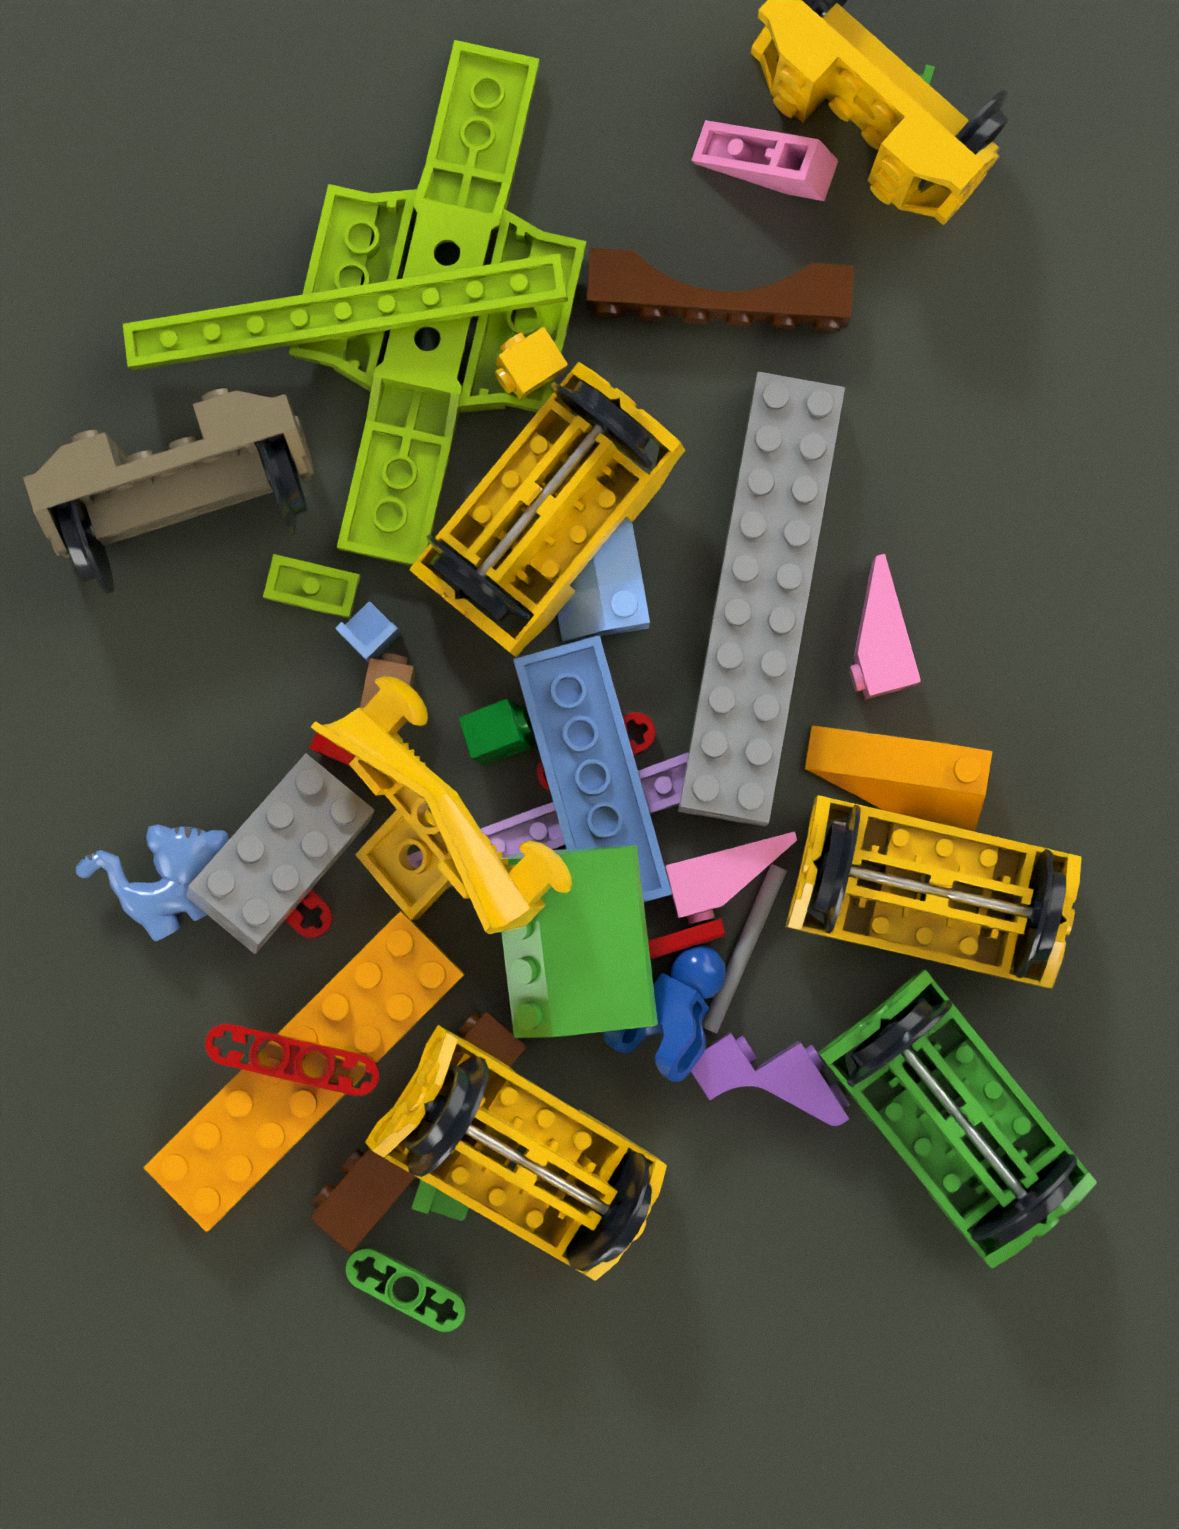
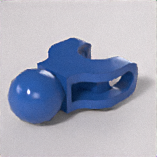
M701 944L682 949L674 957L671 964V977L662 973L653 984L658 1025L603 1032L606 1045L621 1053L632 1052L647 1036L657 1033L663 1034L664 1037L655 1055V1061L660 1074L672 1082H680L685 1079L703 1055L706 1037L702 1028V1021L710 1009L704 1000L713 997L723 987L726 979V968L722 956L710 946Z

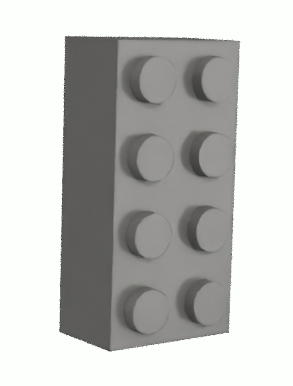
M305 753L190 883L186 897L251 952L256 954L370 823L375 810Z

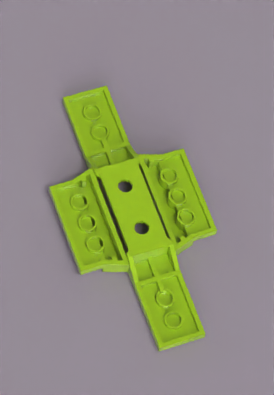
M454 40L427 160L418 188L414 190L367 193L328 184L302 295L401 279L417 212L403 278L483 266L491 231L498 230L491 264L560 253L563 261L568 297L567 302L479 315L463 387L457 379L472 317L390 330L383 362L382 359L389 330L290 346V358L333 367L339 374L371 392L366 423L337 543L338 550L412 566L430 544L426 537L429 534L432 535L459 413L506 409V406L537 413L553 394L550 385L556 382V378L522 400H519L514 391L510 394L505 392L495 375V371L499 369L496 365L498 355L503 353L500 346L521 332L527 338L544 327L562 354L587 246V241L543 232L506 210L539 70V58ZM444 242H452L460 249L458 261L450 266L441 265L434 257L436 248ZM424 327L436 329L441 336L440 344L432 351H423L415 344L416 333Z

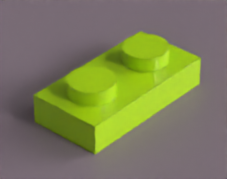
M273 554L263 597L267 600L351 619L361 576L360 574Z

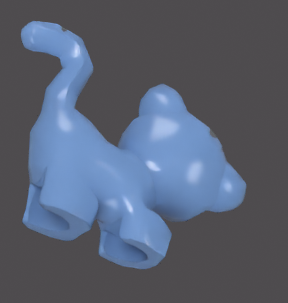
M162 825L148 827L146 834L147 846L154 854V865L157 873L162 877L160 881L154 883H129L124 874L119 856L103 850L84 856L75 867L76 874L80 878H89L100 868L106 870L109 885L117 895L122 910L134 921L143 925L151 938L156 942L181 928L179 914L187 912L193 921L207 915L186 897L190 883L228 842L229 836L224 830L205 832L200 828L182 826L172 829Z

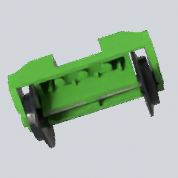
M924 969L919 970L884 1002L818 1052V1055L868 1119L882 1132L929 1191V1195L990 1268H994L1016 1255L1030 1244L1032 1238L1036 1235L1040 1237L1051 1230L1059 1222L1058 1217L1068 1213L1079 1204L1097 1184L1092 1175ZM916 997L921 998V999L916 1000V1001L913 1002L912 1004L908 1005V1004H909L912 1000H914ZM860 1044L851 1053L850 1057L857 1067L849 1077L844 1054ZM959 1102L963 1104L960 1108L956 1105ZM948 1112L950 1116L944 1119L942 1116ZM979 1220V1222L977 1223V1225H976L974 1228L971 1227L972 1225H974V1224Z

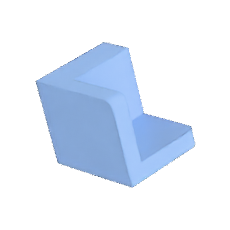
M370 601L345 625L341 622L335 628L368 663L370 658L376 659L401 635L400 630Z

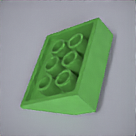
M637 845L553 850L562 858L570 871L573 884L571 890L568 893H560L551 887L540 898L546 906L525 927L501 932L514 1038L560 1037L658 1025ZM519 852L503 858H508V865H514L515 867L525 855Z

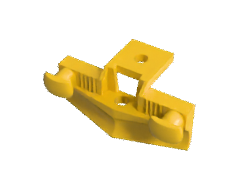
M386 675L377 678L375 683L380 690L364 708H357L344 718L331 724L321 725L316 721L312 724L311 728L315 732L353 754L355 758L349 765L376 796L385 795L397 809L355 855L410 920L419 919L452 884L464 899H471L485 932L493 934L525 927L546 906L540 898L551 887L560 893H568L573 885L572 877L567 865L556 852L543 843L530 840L521 843L519 849L525 856L515 867L514 865H508V858H503V851H497V845H491V841L482 833L458 793L425 766V762L420 761V756H414V749H409V743H403V739L397 732L407 721L413 725L423 726L428 720V713L423 700L404 681ZM413 844L417 845L423 854L422 864L417 869L410 865L407 857L408 850Z

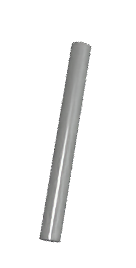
M773 864L770 865L726 967V979L723 987L714 995L709 1006L710 1009L703 1020V1028L716 1034L718 1033L787 870Z

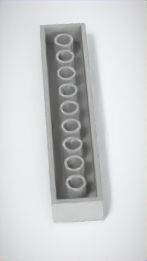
M757 372L678 812L766 827L769 823L845 387Z

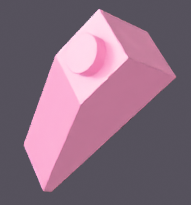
M707 120L704 122L691 159L696 165L787 195L825 201L839 161L819 139Z
M885 554L876 556L871 563L853 657L855 665L849 666L854 689L856 692L863 690L865 700L914 687L921 682Z
M791 832L666 865L665 869L672 891L671 896L677 918L687 916L689 924L715 918L713 909L722 907L794 844L797 841L796 833Z

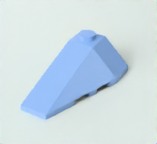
M624 518L570 584L576 592L557 614L562 643L583 640L598 635L601 637L649 629L650 620L633 524Z

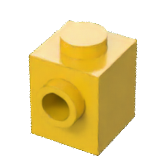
M542 327L527 338L521 332L500 346L503 353L498 355L496 365L499 369L495 371V375L507 394L514 391L518 399L522 400L563 374L568 363L546 329Z

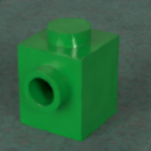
M508 699L459 717L471 759L485 766L534 747L530 737V733H533V728L526 708H521V706Z

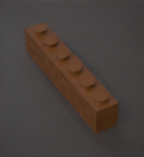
M489 1011L482 1017L474 1012L457 1032L464 1040L509 1067L528 1047L522 1039L514 1038V1033ZM454 1052L450 1064L458 1065L465 1053ZM402 1140V1141L399 1143V1146L401 1147V1149H402L403 1152H404L405 1147H404V1143H403V1140ZM370 1148L365 1154L357 1149L340 1168L346 1176L336 1188L327 1183L311 1202L317 1210L310 1219L349 1253L356 1248L416 1178V1176L376 1154Z

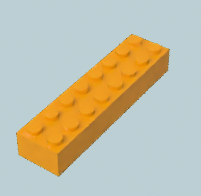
M400 911L278 1034L365 1054L372 1057L378 1063L466 974L413 920H410L404 912ZM270 1041L258 1053L260 1062L267 1067L278 1066L284 1056L282 1047L274 1041ZM312 1051L304 1057L302 1067L308 1076L319 1078L326 1073L328 1061L322 1053ZM336 1055V1070L330 1082L339 1084L338 1075H345L354 1079L353 1086H355L367 1074L365 1071L366 1064L359 1062L355 1069L341 1067V1064L345 1058ZM241 1070L143 1168L208 1232L346 1094Z

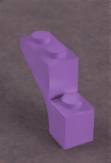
M728 1032L705 1047L703 1055L691 1070L709 1100L733 1088L754 1086L775 1094L831 1126H838L849 1120L844 1109L850 1106L836 1083L828 1086L819 1071L826 1068L812 1045L804 1048L802 1043L797 1041L761 1065L753 1068L750 1062L757 1057L743 1035L735 1040L733 1035Z

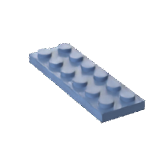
M600 635L513 659L566 849L637 845L643 901L646 902L671 895V887Z

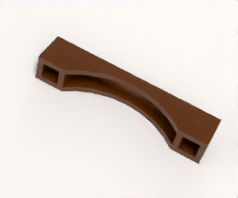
M590 248L587 310L595 311V315L602 318H619L622 312L637 313L640 319L646 321L665 320V315L682 316V321L690 324H706L709 322V318L726 319L727 325L735 327L752 326L753 321L770 322L771 328L779 330H792L796 328V324L814 325V330L818 332L835 333L840 331V327H848L851 320L855 265L809 263L795 274L768 286L746 291H714L696 288L668 277L649 265L635 251Z

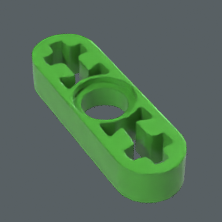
M374 1247L359 1248L349 1257L346 1264V1275L350 1283L360 1290L437 1331L450 1332L462 1324L466 1314V1304L463 1297L457 1291ZM368 1256L376 1260L374 1268L383 1274H386L388 1265L396 1269L387 1281L385 1292L377 1288L382 1279L371 1274L366 1280L358 1276L360 1268L355 1265L356 1260L364 1262ZM400 1277H411L418 1283L419 1294L414 1300L404 1302L395 1296L393 1286ZM427 1286L436 1290L430 1299L439 1304H443L446 1299H451L455 1302L453 1310L458 1313L456 1318L448 1316L445 1322L438 1320L439 1311L429 1304L426 1305L425 1313L416 1309L424 1300Z

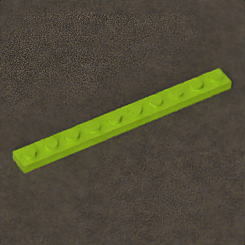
M558 253L124 323L123 333L127 365L129 369L135 371L567 302L568 297L561 254Z

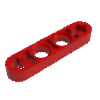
M232 1023L215 1026L208 1032L205 1039L207 1055L214 1062L229 1067L353 1096H363L370 1093L377 1087L380 1081L378 1063L372 1057L361 1053ZM226 1031L232 1032L233 1041L248 1044V1035L255 1036L256 1039L249 1053L250 1063L242 1061L246 1052L232 1050L229 1051L227 1057L222 1056L221 1047L215 1045L216 1037H224ZM274 1041L282 1047L284 1056L278 1066L267 1067L260 1062L258 1051L264 1042ZM312 1051L322 1053L328 1061L326 1073L319 1078L308 1076L302 1067L304 1057ZM336 1055L345 1058L341 1064V1067L355 1069L359 1062L365 1063V1071L372 1074L371 1082L364 1081L360 1088H356L353 1086V1078L338 1075L339 1084L331 1083L330 1079L336 1070Z

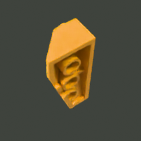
M812 725L804 769L844 791L877 806L880 810L975 832L986 796L993 751Z

